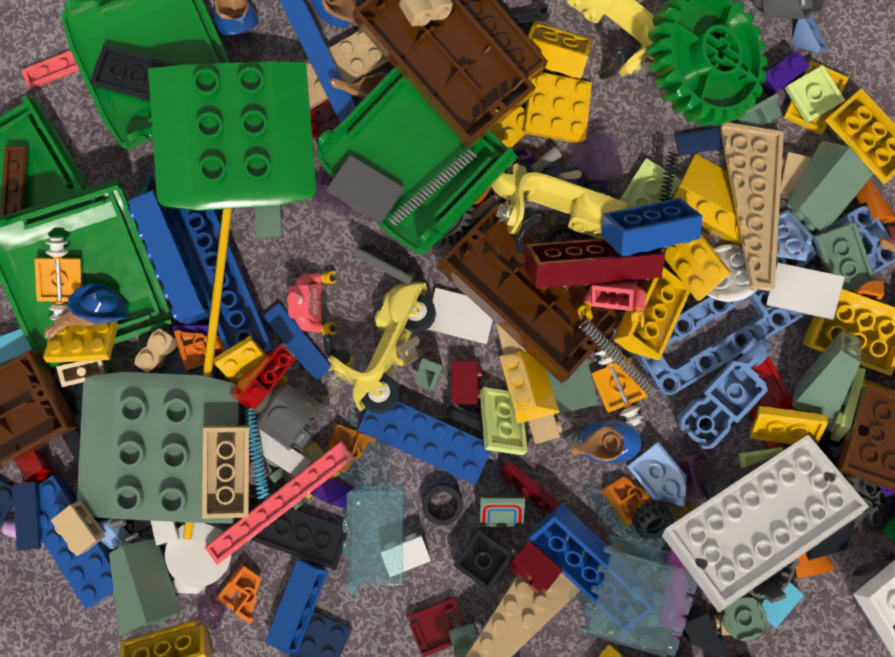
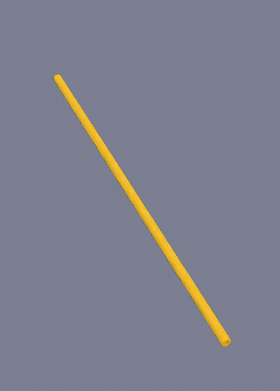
M224 209L222 213L203 376L212 377L232 209ZM185 522L183 539L192 540L194 523Z

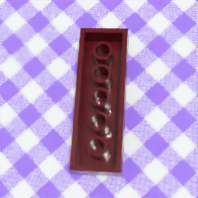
M604 239L526 244L524 268L534 286L540 289L556 286L569 287L579 284L591 285L592 283L609 284L615 281L631 282L639 279L652 280L654 278H662L665 253L660 248L649 252H638L631 256H621Z

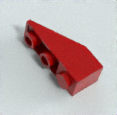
M279 344L246 373L229 394L243 407L256 409L296 358Z

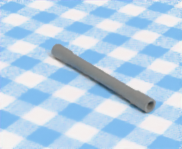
M554 146L531 166L534 172L540 173L543 169L548 168L560 159L562 155ZM497 193L492 195L468 213L473 219L467 220V223L471 226L474 225L478 219L484 216L496 203L502 202L504 198L500 197ZM464 226L463 229H464V231H466V230H467L468 228H470V227H465V226Z

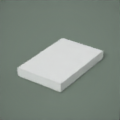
M778 263L775 274V289L770 291L767 305L834 320L845 276Z
M435 288L432 302L435 305L436 318L428 330L487 344L493 320L468 296Z

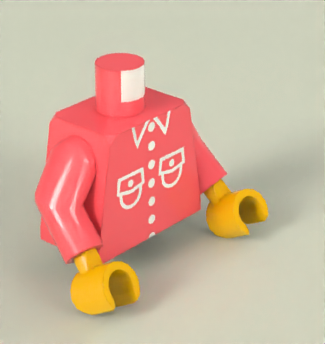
M325 271L322 274H302L295 282V285L289 286L287 297L289 317L296 321L301 330L320 333L321 331L323 335L336 334L330 331V327L337 326L336 323L330 322L321 325V281L325 284L336 283L337 281L330 280V274L336 273L335 271Z
M637 280L631 282L615 281L609 284H592L584 300L585 305L578 308L580 320H582L584 315H586L587 320H592L591 306L627 311L634 310L635 312L631 314V326L634 327L635 321H641V328H643L645 319L642 312L645 310L646 293L640 286H637Z

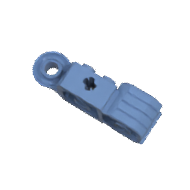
M751 338L740 350L743 356L738 361L730 360L701 391L705 396L703 398H694L679 413L677 419L678 428L685 430L694 441L698 442L700 448H714L730 431L731 423L733 421L738 423L768 391L766 383L751 367L753 365L759 366L771 353L769 350L772 344L771 341ZM707 418L706 422L708 424L705 427L703 425L699 427L700 420Z

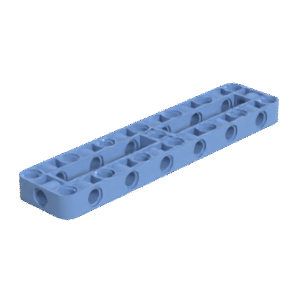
M863 206L833 222L827 231L853 221L856 222L873 274L895 261L894 252H891L889 249L880 248V238L892 239L880 220L872 219L868 207ZM858 214L863 217V223L858 220ZM812 239L807 260L792 259V266L803 267L809 261L819 256L814 239ZM881 250L886 253V259L882 258ZM776 257V268L778 263L787 265L786 258ZM757 289L749 297L738 301H720L722 304L720 310H717L713 305L715 299L708 297L680 314L677 323L678 321L684 322L686 329L684 332L679 331L676 323L666 347L683 339L746 299L750 301L759 317L674 368L668 366L663 356H661L660 360H654L638 354L635 355L654 386L660 390L658 392L663 395H672L742 354L740 350L751 338L765 340L806 314L764 306L761 303V297L765 296L768 299L770 291ZM774 314L779 316L780 322L778 325L772 320ZM738 335L744 339L742 347L736 343ZM702 357L708 360L706 368L700 366L699 362ZM666 378L672 382L670 390H666L663 387V381Z

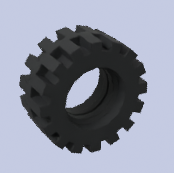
M657 499L653 500V502L650 500L646 501L647 504L645 505L641 504L640 508L635 509L636 513H633V518H631L638 534L647 540L650 537L652 539H656V536L661 537L665 529L674 523V516L666 503Z

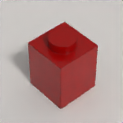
M37 450L16 461L21 475L26 482H38L39 485L55 474L45 454Z

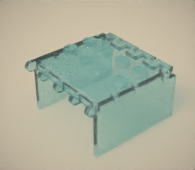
M406 485L363 486V488L357 486L347 494V516L343 519V532H347V539L343 542V556H347V591L351 595L356 593L360 585L403 584V541L406 536Z
M608 535L609 546H604L603 549L604 552L611 554L608 565H598L597 570L605 573L601 587L592 586L591 591L598 594L594 608H585L584 619L586 626L580 625L579 631L662 657L676 655L680 639L673 635L682 636L687 618L680 614H689L693 597L687 595V593L695 594L698 586L697 582L676 554Z

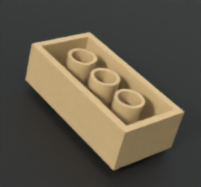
M203 426L202 519L248 517L249 426Z

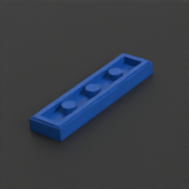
M280 303L263 316L316 382L329 372L330 364L295 321L289 317V314Z

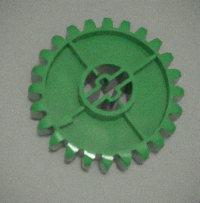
M668 0L662 4L660 12L655 14L652 19L655 27L648 30V38L653 44L646 47V53L648 56L653 57V62L648 64L650 72H656L657 77L653 80L654 86L664 89L661 94L663 101L672 100V111L676 114L684 112L683 116L688 122L696 121L701 126L710 124L719 126L739 119L745 115L747 109H752L755 106L756 98H759L763 93L760 84L766 82V72L762 70L763 67L768 66L767 57L762 56V51L766 50V43L759 41L758 36L762 33L760 26H753L754 15L751 12L746 14L743 12L745 6L741 0L735 2L733 0Z

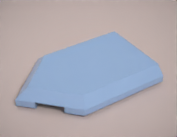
M789 209L779 213L776 257L806 261L813 235L798 219L792 216Z
M659 441L627 466L653 500L657 499L658 501L662 500L663 502L685 506L686 475Z

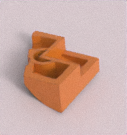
M624 476L601 490L624 527L632 523V514L636 513V508H640L641 504H647L646 501L650 500L653 502L645 494L644 489L634 486L632 481Z
M242 562L217 594L216 599L233 610L235 615L251 624L261 577ZM235 591H237V593H238L237 599H235L234 601H231L232 598H233V596H234V594H235Z

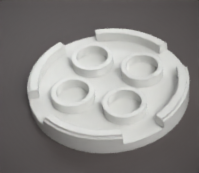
M735 244L714 248L715 252L732 273L707 295L713 299L725 302L742 300L752 295L757 289L750 288L743 248Z
M194 523L192 540L183 539L184 524L177 529L179 539L167 543L165 550L167 568L170 574L184 585L191 587L210 585L226 572L232 554L217 565L204 547L224 531L205 523Z

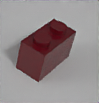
M452 361V404H477V400H481L480 390L482 388L477 387V379L482 378V366H477V361Z
M530 541L521 547L508 564L512 567L511 571L517 577H523L529 582L528 586L534 592H540L541 594L551 587L563 571Z

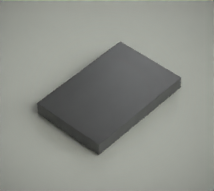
M350 155L326 190L329 194L381 225L403 194L404 187Z
M366 243L355 247L352 255L408 285L415 281L419 275L417 270Z

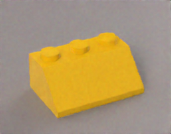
M534 22L528 38L548 60L545 69L550 72L563 73L569 78L581 79L593 39Z
M522 351L499 356L517 424L559 413L547 371L529 353Z

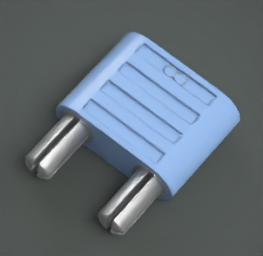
M111 518L97 522L107 535L100 541L107 550L117 548V545L126 541L131 543L140 538L138 533L129 534L123 528L126 524L125 519L116 520Z

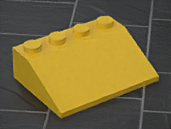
M861 88L825 121L879 180L886 184L895 175V123Z
M695 154L671 199L681 198L703 215V229L731 244L742 247L728 171Z
M842 289L834 320L814 316L802 344L823 352L842 330L847 334L852 333L861 342L860 365L891 376L895 368V307Z

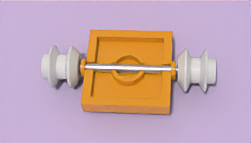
M51 236L50 240L45 241L46 244L50 245V249L46 253L53 257H36L34 259L37 301L55 302L49 307V310L54 311V315L49 317V319L54 320V323L61 318L62 314L69 310L68 304L65 303L68 302L69 296L76 289L83 286L82 258L63 257L69 253V250L64 249V244H67L68 240H64L63 236Z
M600 347L596 348L598 352L594 355H599L601 358L598 364L607 365L606 368L591 373V377L606 412L609 413L624 407L626 409L621 412L620 416L626 417V424L635 426L642 423L641 418L644 416L638 415L637 412L640 407L632 406L631 403L646 398V392L643 391V388L640 389V386H637V383L631 380L632 377H629L626 371L623 372V369H620L617 363L614 364L612 362L614 360H611L612 357H609V354L606 355V351L603 352V349H600Z

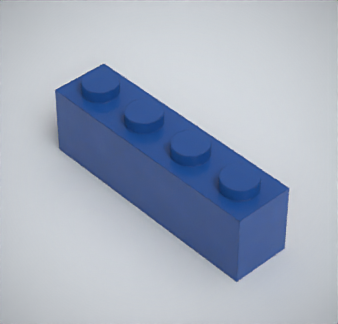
M297 559L292 569L290 580L284 589L281 603L276 610L273 624L269 628L266 639L267 644L283 653H298L329 570L308 560Z

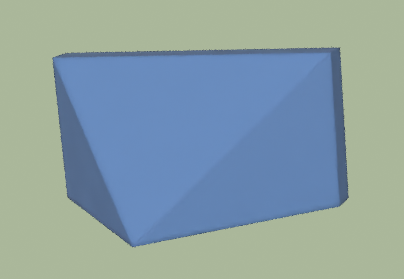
M812 14L808 19H798L792 38L793 45L816 53L828 51L829 48Z

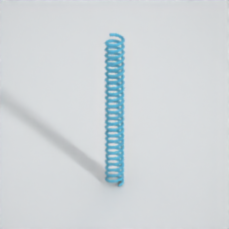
M242 406L245 409L243 412L246 413L243 416L248 417L244 421H249L245 423V425L249 426V434H251L249 438H253L249 440V443H251L249 447H253L249 451H255L250 453L253 456L251 460H255L251 463L257 465L252 466V468H258L253 470L254 473H257L254 474V477H259L254 479V481H260L255 483L256 486H259L256 487V490H261L256 494H263L257 498H268L266 495L269 492H265L268 490L266 488L268 484L264 483L267 479H263L266 475H261L266 472L262 470L265 467L261 466L264 462H259L264 459L260 457L263 454L259 453L262 449H257L261 445H255L261 442L257 440L260 437L255 436L259 432H253L259 428H252L257 426V423H253L257 419H251L255 418L256 415H250L255 413L254 410L248 411L252 408Z

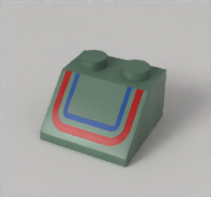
M480 495V523H484L485 527H496L497 523H506V527H518V523H524L525 498L522 495Z

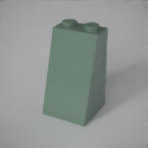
M822 141L786 205L792 210V216L801 220L804 223L803 226L809 232H826L871 178L873 173L850 147Z
M842 330L794 386L792 407L800 412L827 415L828 423L826 428L829 430L833 427L861 363V342L857 336L852 333L847 334Z
M147 537L134 541L133 544L130 541L118 544L117 549L109 553L120 636L157 625L181 613L160 546H156L155 539L148 540Z

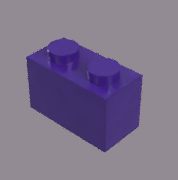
M796 50L767 72L766 82L760 85L767 95L771 97L801 76L810 65Z

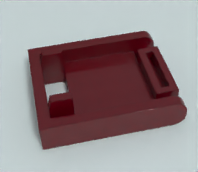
M454 596L406 615L407 620L417 619V621L410 623L409 626L418 649L428 647L427 650L420 652L421 657H426L453 646L449 630H452L453 627L447 613L455 610L460 626H466Z

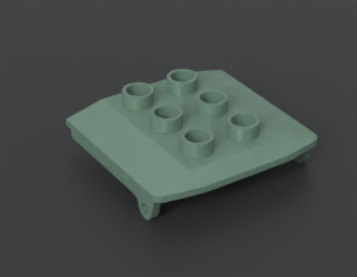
M118 372L86 378L83 383L77 502L82 501L93 517L189 523H234V518L202 519L203 426L239 425V413L242 411V405L229 394L236 384L201 375Z

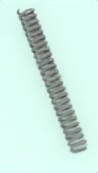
M466 150L467 153L463 152V155H460L457 161L453 160L454 164L450 163V167L447 166V170L443 169L444 173L440 172L437 178L434 177V181L430 180L431 185L427 183L428 188L424 186V190L420 189L421 193L417 192L414 198H410L411 201L407 200L409 205L404 203L405 208L401 206L402 211L397 209L398 213L394 211L395 216L391 214L392 219L390 217L387 219L398 226L397 222L401 223L400 219L404 220V216L408 217L407 213L411 214L410 210L414 211V208L417 209V205L421 206L420 202L424 203L423 199L427 200L426 195L431 197L429 192L434 194L433 190L437 192L436 187L440 189V185L444 186L443 182L447 183L446 179L450 180L448 174L454 177L452 172L457 175L456 170L460 172L459 167L464 169L463 165L467 166L465 161L470 163L468 157L473 160L471 154L476 158L477 156L471 150Z
M590 320L584 321L579 326L581 328L586 322H589L582 331H586L585 334H589L588 337H591V340H594V343H597V346H600L603 352L606 351V355L609 354V357H612L611 360H615L614 363H617V366H620L623 372L626 371V374L632 377L631 380H634V383H637L640 389L643 388V391H646L649 397H652L656 391H660L631 361H628V358L608 338H605V335H602V332H599V329Z

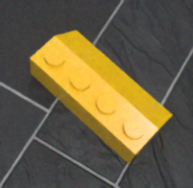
M664 267L662 278H654L652 280L641 279L638 284L646 293L645 310L642 312L645 319L644 327L641 328V321H635L634 327H632L631 314L635 311L626 310L613 338V341L628 352L654 360L661 359L690 293L684 283Z
M201 618L122 641L120 657H213V650L205 620Z

